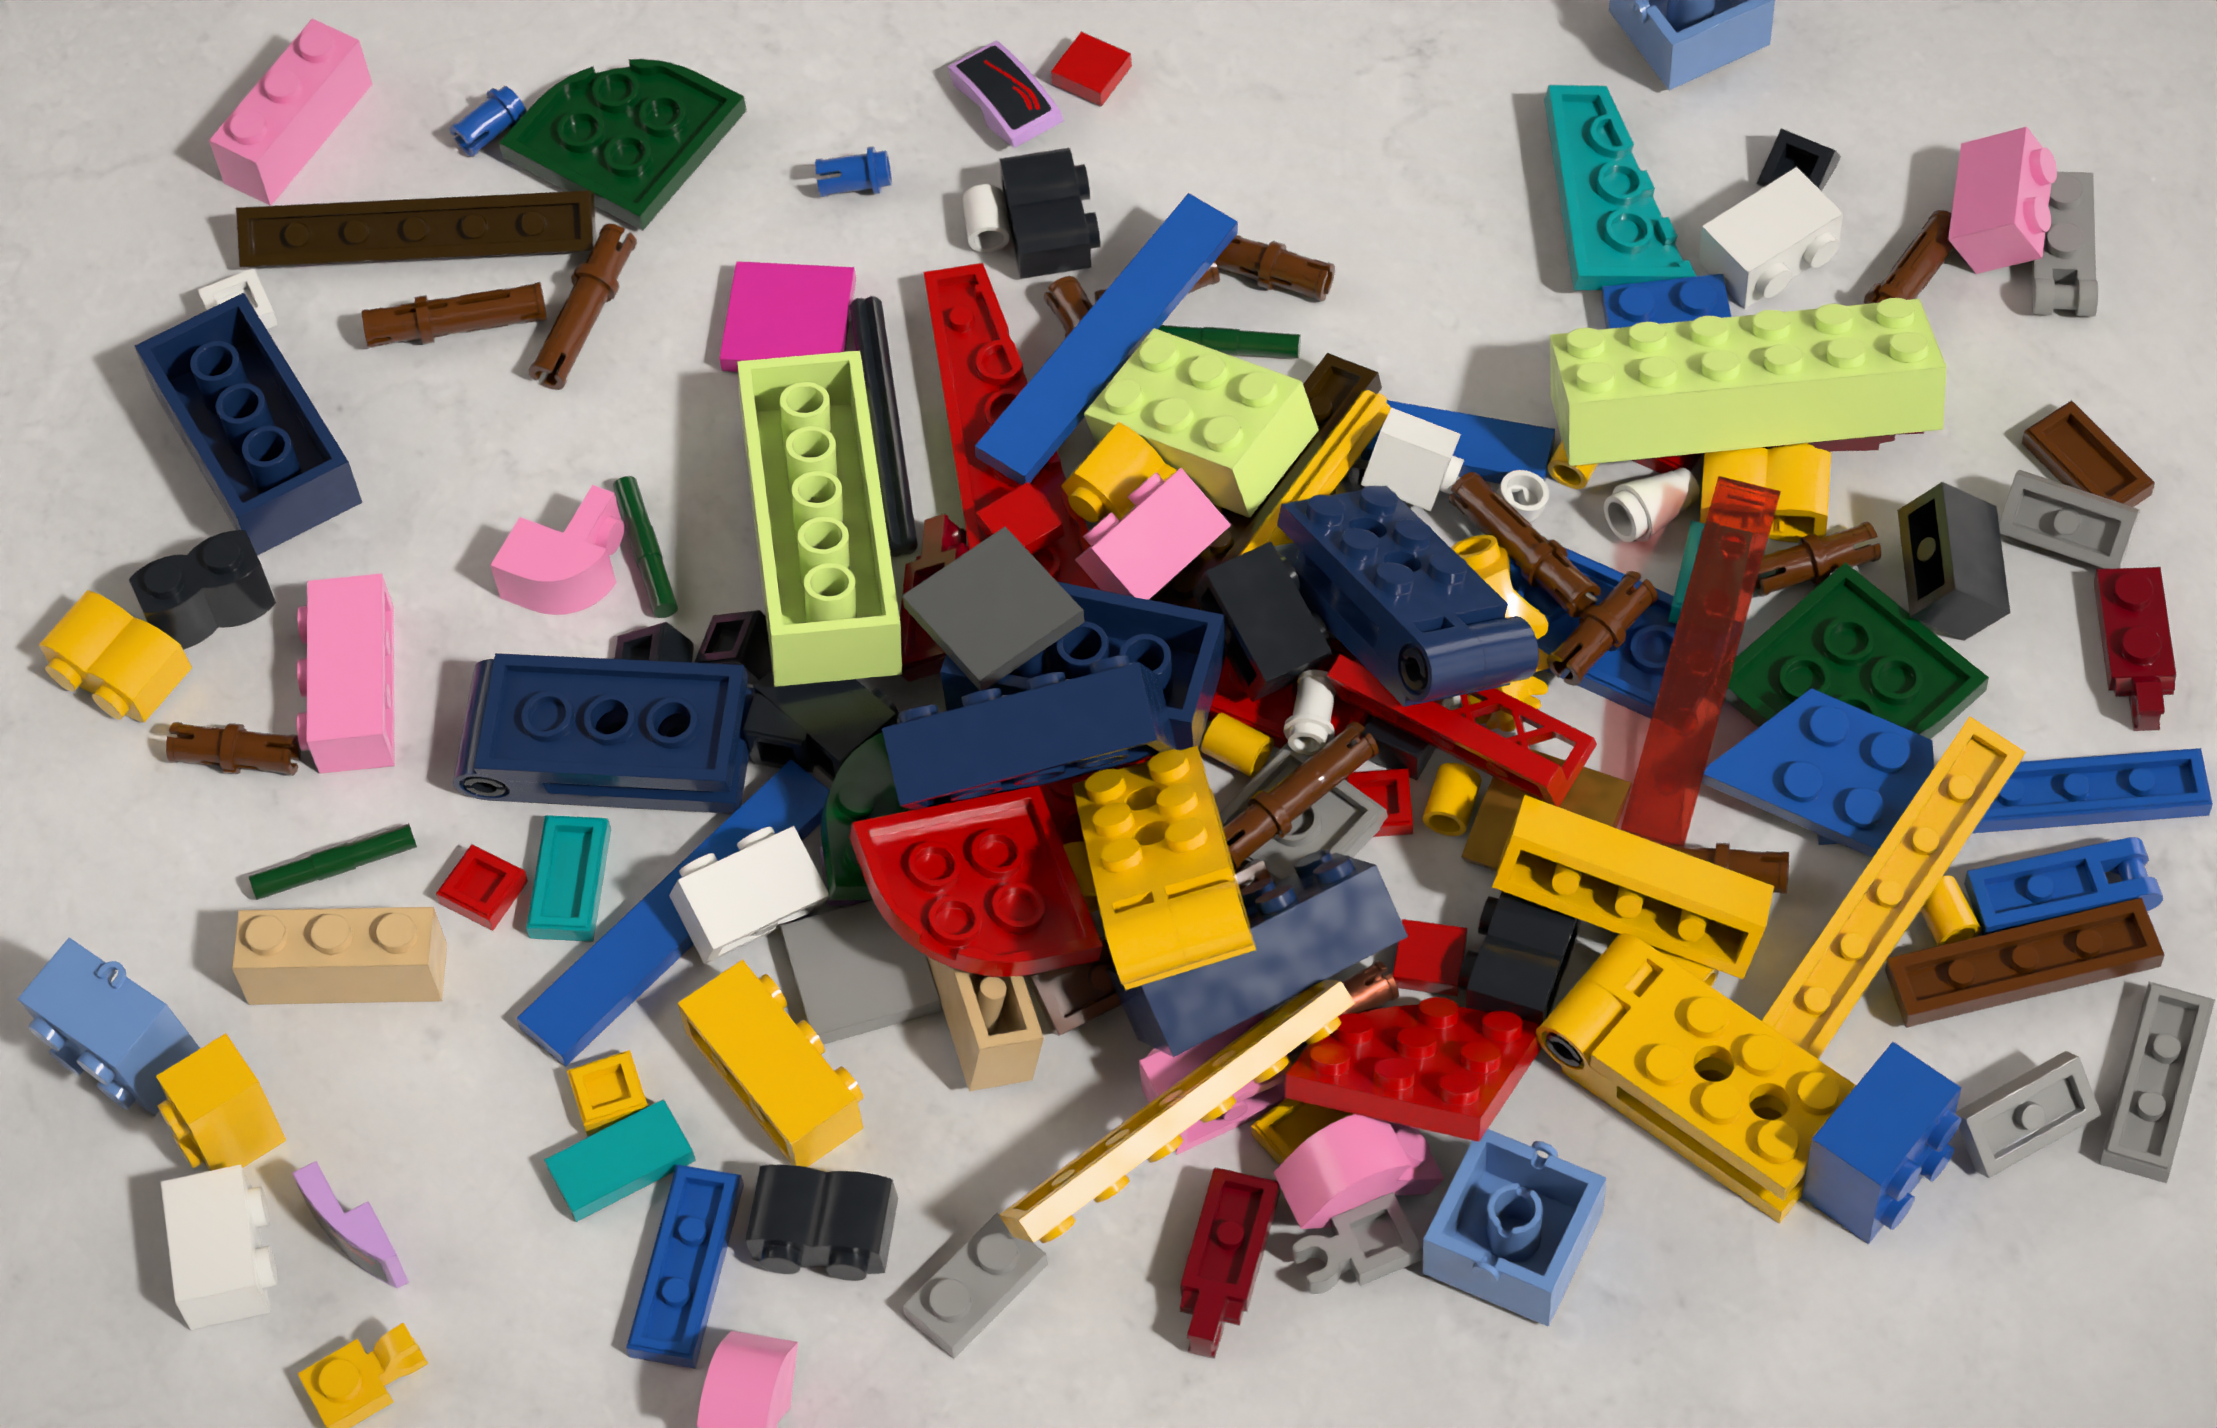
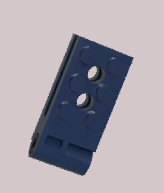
M1367 486L1358 491L1329 496L1316 495L1307 500L1281 504L1277 526L1294 543L1274 547L1280 558H1287L1295 568L1300 582L1299 593L1311 612H1316L1323 619L1327 629L1403 707L1508 686L1512 682L1526 680L1533 676L1538 666L1539 650L1536 636L1528 622L1519 616L1505 617L1508 603L1388 486Z
M495 653L494 659L482 660L474 666L453 786L467 796L487 801L733 814L742 804L750 753L743 728L755 695L754 688L747 687L749 676L744 665Z

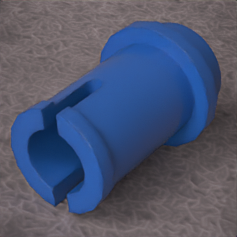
M503 86L500 90L490 89L486 93L488 99L458 123H454L449 127L450 133L456 136L454 138L456 143L469 156L474 157L481 148L508 127L513 128L526 113L524 104L509 87Z
M872 146L867 148V153L815 160L816 174L827 176L841 173L840 177L817 180L821 197L865 189H873L874 194L881 193V187L892 186L891 167L886 150L876 152L875 147Z

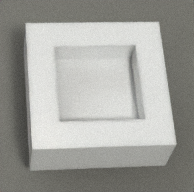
M254 268L198 289L206 311L244 292L266 329L278 325L274 311Z

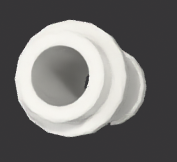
M1307 670L1298 676V690L1293 716H1290L1285 721L1283 730L1285 737L1288 739L1289 747L1297 753L1314 755L1334 739L1335 729L1330 721L1336 691L1327 677L1328 672Z

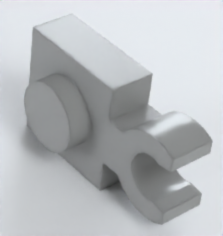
M1394 1192L1331 1217V1229L1335 1235L1334 1237L1328 1239L1320 1235H1310L1301 1238L1292 1246L1293 1258L1296 1264L1305 1262L1310 1258H1319L1326 1263L1322 1270L1307 1276V1285L1311 1294L1329 1291L1338 1283L1340 1275L1351 1269L1359 1286L1422 1260V1248Z

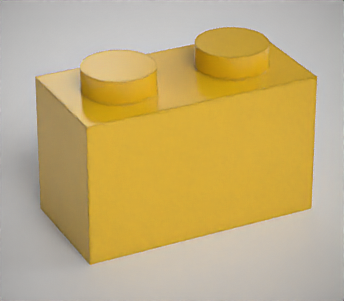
M226 1033L156 1075L167 1097V1100L157 1105L174 1133L172 1136L193 1169L202 1163H205L209 1171L240 1164L243 1168L287 1141L260 1082Z

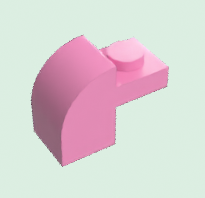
M592 485L564 533L519 517L490 565L500 599L535 612L562 615L584 610L604 598L616 584L609 555L616 552L624 534V522L621 520L615 493Z
M1358 1114L1338 1120L1313 1134L1298 1146L1273 1172L1301 1229L1331 1228V1217L1368 1203L1380 1196L1394 1192L1395 1196L1429 1194L1444 1180L1430 1152L1429 1144L1418 1128L1402 1124H1391L1388 1121Z
M731 1331L716 1348L709 1365L701 1395L696 1427L777 1428V1423L791 1407L798 1342Z

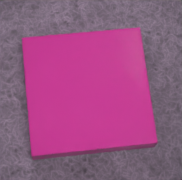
M736 261L719 357L722 371L738 372L737 361L845 352L851 317L850 305L854 298L856 286L855 268Z

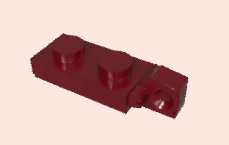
M941 514L924 521L921 555L917 556L915 561L905 564L902 595L969 551V547L966 546V530L964 528L960 529L948 518V515ZM902 598L900 609L902 675L900 676L910 682L940 673L946 653L904 608Z
M2161 567L2097 569L2094 578V591L2108 691H2114L2115 697L2129 696L2133 731L2160 730V717L2165 712L2163 695H2174L2176 679Z
M1216 1167L1213 1169L1180 1283L1182 1297L1180 1312L1193 1315L1187 1333V1339H1190L1188 1353L1215 1359L1225 1322L1240 1326L1244 1311H1248L1281 1193L1278 1181Z

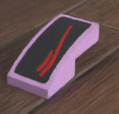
M997 40L948 66L953 85L981 107L987 127L1013 148L1064 122L1061 111L1041 84Z
M317 1161L292 1173L312 1215L328 1237L346 1256L377 1279L395 1288L409 1283L398 1256L369 1201L343 1213Z

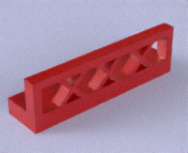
M1340 654L1327 674L1337 695L1343 701L1384 720L1540 801L1560 807L1597 745L1594 737L1496 688L1469 693L1482 700L1475 704H1471L1468 694L1460 695L1463 707L1455 710H1450L1434 701L1403 707L1358 659L1353 661ZM1502 710L1513 716L1518 735L1505 738L1477 724L1475 718ZM1523 721L1537 729L1526 732ZM1557 738L1573 746V749L1561 767L1553 761L1531 751L1530 745Z

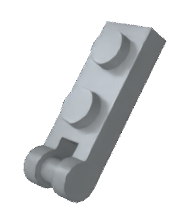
M2057 172L2055 182L2051 183L2048 206L2051 215V226L2045 232L2043 256L2041 259L2031 261L2032 313L2052 315L2053 309L2075 310L2076 316L2095 317L2098 305V281L2096 280L2093 173ZM2055 283L2074 284V285H2055Z

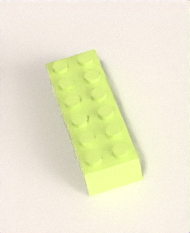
M1888 298L1879 303L1849 306L1826 304L1818 309L1787 312L1764 310L1756 315L1725 318L1703 316L1694 321L1664 324L1641 322L1632 327L1602 330L1579 328L1570 333L1550 334V396L1569 466L1943 430L1946 364L1920 299Z
M860 351L737 361L741 419L774 687L902 675L900 617Z

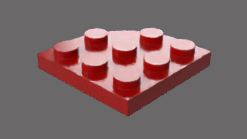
M1039 785L852 822L849 838L876 907L886 922L901 938L931 959L958 970L989 977L1031 975L1099 960L1103 945Z
M1442 997L1424 999L1419 1005L1392 1006L1359 1014H1342L1338 1016L1341 1021L1340 1026L1324 1039L1309 1044L1287 1072L1285 1098L1479 1142L1541 1050L1542 1046L1536 1034V1030L1541 1024L1522 1020L1518 1015L1507 1011H1493L1489 1013L1459 1007L1456 1002Z

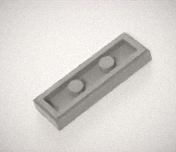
M2148 982L2100 1165L2167 1183L2215 999Z

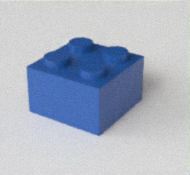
M1892 1042L1812 1138L1802 1198L1867 1244L1873 1240L1883 1226L1894 1230L1905 1218L1914 1203L1915 1196L1910 1194L1923 1177L1931 1182L1934 1181L1944 1170L1954 1153L1955 1148L1948 1143L1956 1133L1962 1120L1961 1117L1956 1115L1962 1087L1895 1042Z

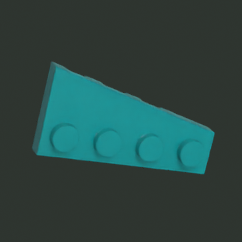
M1548 85L1544 103L1573 290H1602V286L1696 277L1690 261H1683L1675 243L1678 236L1669 217H1662L1653 198L1655 187L1647 170L1641 171L1633 156L1632 149L1634 143L1607 86Z

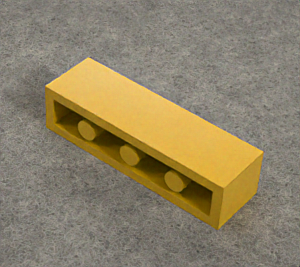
M1527 795L1523 797L1510 830L1492 885L1495 889L1612 932L1636 936L1653 947L1740 979H1744L1765 931L1774 886Z

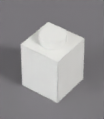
M1391 408L1379 433L1361 485L1365 487L1388 486L1402 501L1431 511L1439 491L1451 494V488L1459 476L1464 459L1453 456L1461 434Z

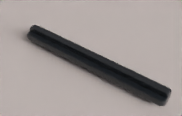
M870 296L866 299L856 298L850 305L856 351L861 353L890 556L910 555L916 551L918 543L882 301L875 296Z

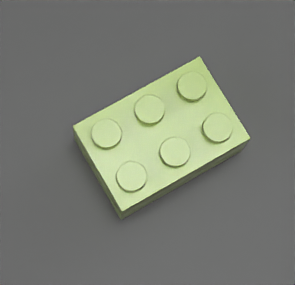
M1153 328L1084 413L1096 445L1106 433L1120 422L1145 439L1166 464L1176 470L1182 468L1212 504L1249 518L1319 431L1301 380Z

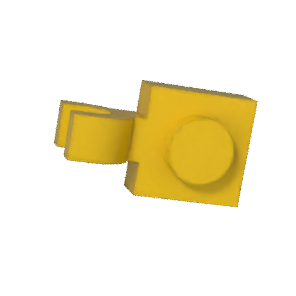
M404 1322L384 1334L376 1342L374 1350L368 1354L357 1338L297 1373L326 1428H351L392 1404L394 1401L385 1386L399 1377L407 1376L429 1364Z

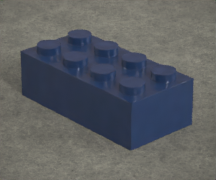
M244 292L134 346L152 391L235 530L246 531L257 556L363 503L349 461Z
M1058 582L1083 609L1085 622L987 688H999L1002 695H1012L1027 691L1025 681L1033 677L1064 672L1066 679H1074L1090 675L1089 665L1093 662L1127 655L1130 663L1140 662L1159 675L1176 749L1184 750L1193 746H1198L1199 749L1226 658L1224 615ZM946 654L940 674L946 711L964 707L962 697L978 692L979 689Z
M1127 655L1115 656L1091 663L1089 665L1090 675L1066 679L1064 672L1049 673L1026 680L1027 691L1002 695L999 688L987 689L963 696L962 702L964 707L938 712L937 705H926L899 713L900 724L884 727L882 731L900 806L917 810L1037 785L1043 786L1149 759L1160 752L1176 749L1159 675L1140 662L1130 663Z
M1324 849L1298 860L1293 865L1296 873L1276 883L1271 878L1241 889V896L1256 947L1255 951L1125 990L1124 985L1121 984L1115 965L1107 968L1106 971L1137 1039L1175 1057L1408 937L1377 865L1352 858L1349 855H1342L1336 852L1331 854L1329 849Z

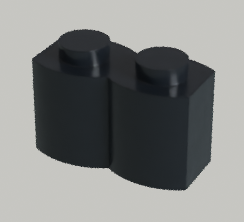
M1070 148L999 158L1002 191L1004 193L1006 213L1020 278L1091 268V249L1101 247L1096 213H1085L1082 204L1083 200H1090V188L1085 164L1074 166Z
M245 530L227 531L214 535L199 543L187 555H172L157 559L140 568L129 579L146 621L177 641L183 650L201 643L211 636L218 627H235L249 623L264 615L276 604L261 562Z
M1504 891L1501 892L1499 898L1488 896L1478 926V934L1486 937L1479 953L1468 950L1458 979V988L1467 991L1466 1008L1489 1013L1493 1011H1507L1518 1015L1522 1020L1542 1024L1552 1011L1561 979L1566 971L1579 934L1581 920Z
M780 1164L760 1166L745 1240L752 1259L759 1261L760 1265L766 1270L779 1274H794L800 1271V1267L820 1266L826 1268V1271L833 1277L848 1281H859L865 1279L867 1274L885 1273L898 1203V1195L893 1179L856 1171L823 1172L802 1166Z

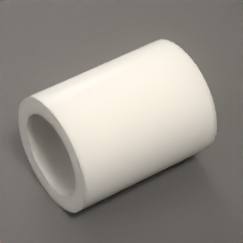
M981 184L968 189L962 199L969 246L979 252H994L1002 249L1010 240L1003 191L999 187L990 184Z

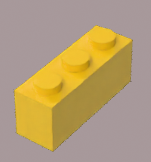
M742 959L677 1003L688 1037L791 1165L809 1167L864 1128L858 1102L863 1100L864 1097L858 1084L843 1066L833 1070L822 1057V1054L825 1053L823 1043L808 1022L801 1020L795 1024L785 1012L784 1008L787 1007L786 999L769 975L764 974L758 978Z

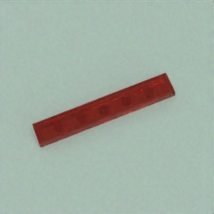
M1718 476L1622 822V831L1658 844L1685 847L1702 785L1703 774L1707 767L1781 491Z

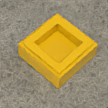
M630 1050L567 1070L587 1137L648 1107Z

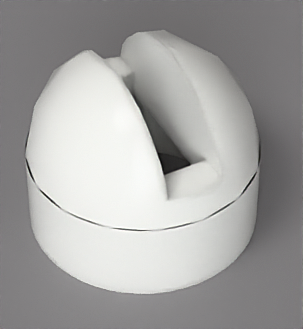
M1516 470L1508 473L1503 478L1497 494L1504 498L1529 523H1533L1542 514L1549 499V489L1545 481L1535 473L1526 470ZM1512 492H1518V503L1514 501Z

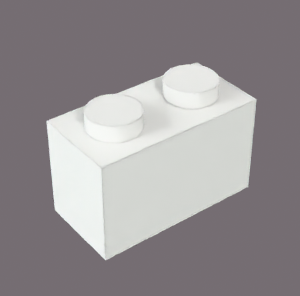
M1796 167L1703 225L1699 263L1711 275L1723 274L1726 291L1746 309L1763 297L1771 298L1776 296L1789 284L1791 279L1810 267L1819 268L1830 261L1839 250L1843 212Z
M794 826L777 834L774 833L772 827L763 828L737 843L739 852L719 861L714 853L690 862L679 870L682 878L677 880L669 897L704 964L780 929V925L797 921L819 911L828 898L829 893Z
M241 1164L162 1181L161 1188L175 1303L190 1330L271 1313L268 1287L278 1285V1276L271 1247H262L259 1227L270 1225L268 1204L262 1186L252 1188Z

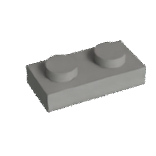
M2018 470L1999 522L2000 534L2105 569H2115L2122 566L2140 509Z
M2064 1051L1956 1111V1115L1962 1118L1959 1130L1975 1171L1990 1178L2101 1116V1112L2080 1057Z
M996 1213L903 1305L905 1317L955 1359L1048 1265L1046 1253L1032 1242L1014 1238L999 1214Z

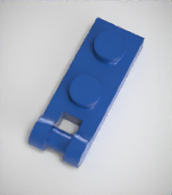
M2136 837L1969 870L1966 873L1964 882L1975 917L1981 926L1982 936L2138 898L2143 899L2147 911L2156 908L2163 901V895L2157 879L2148 877L2145 865L2148 863L2149 858L2143 841ZM2111 871L2114 874H2119L2121 881L2109 884L2105 872Z

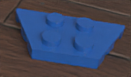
M1811 688L1710 763L1703 774L1702 783L1873 858L1934 769L1933 741Z

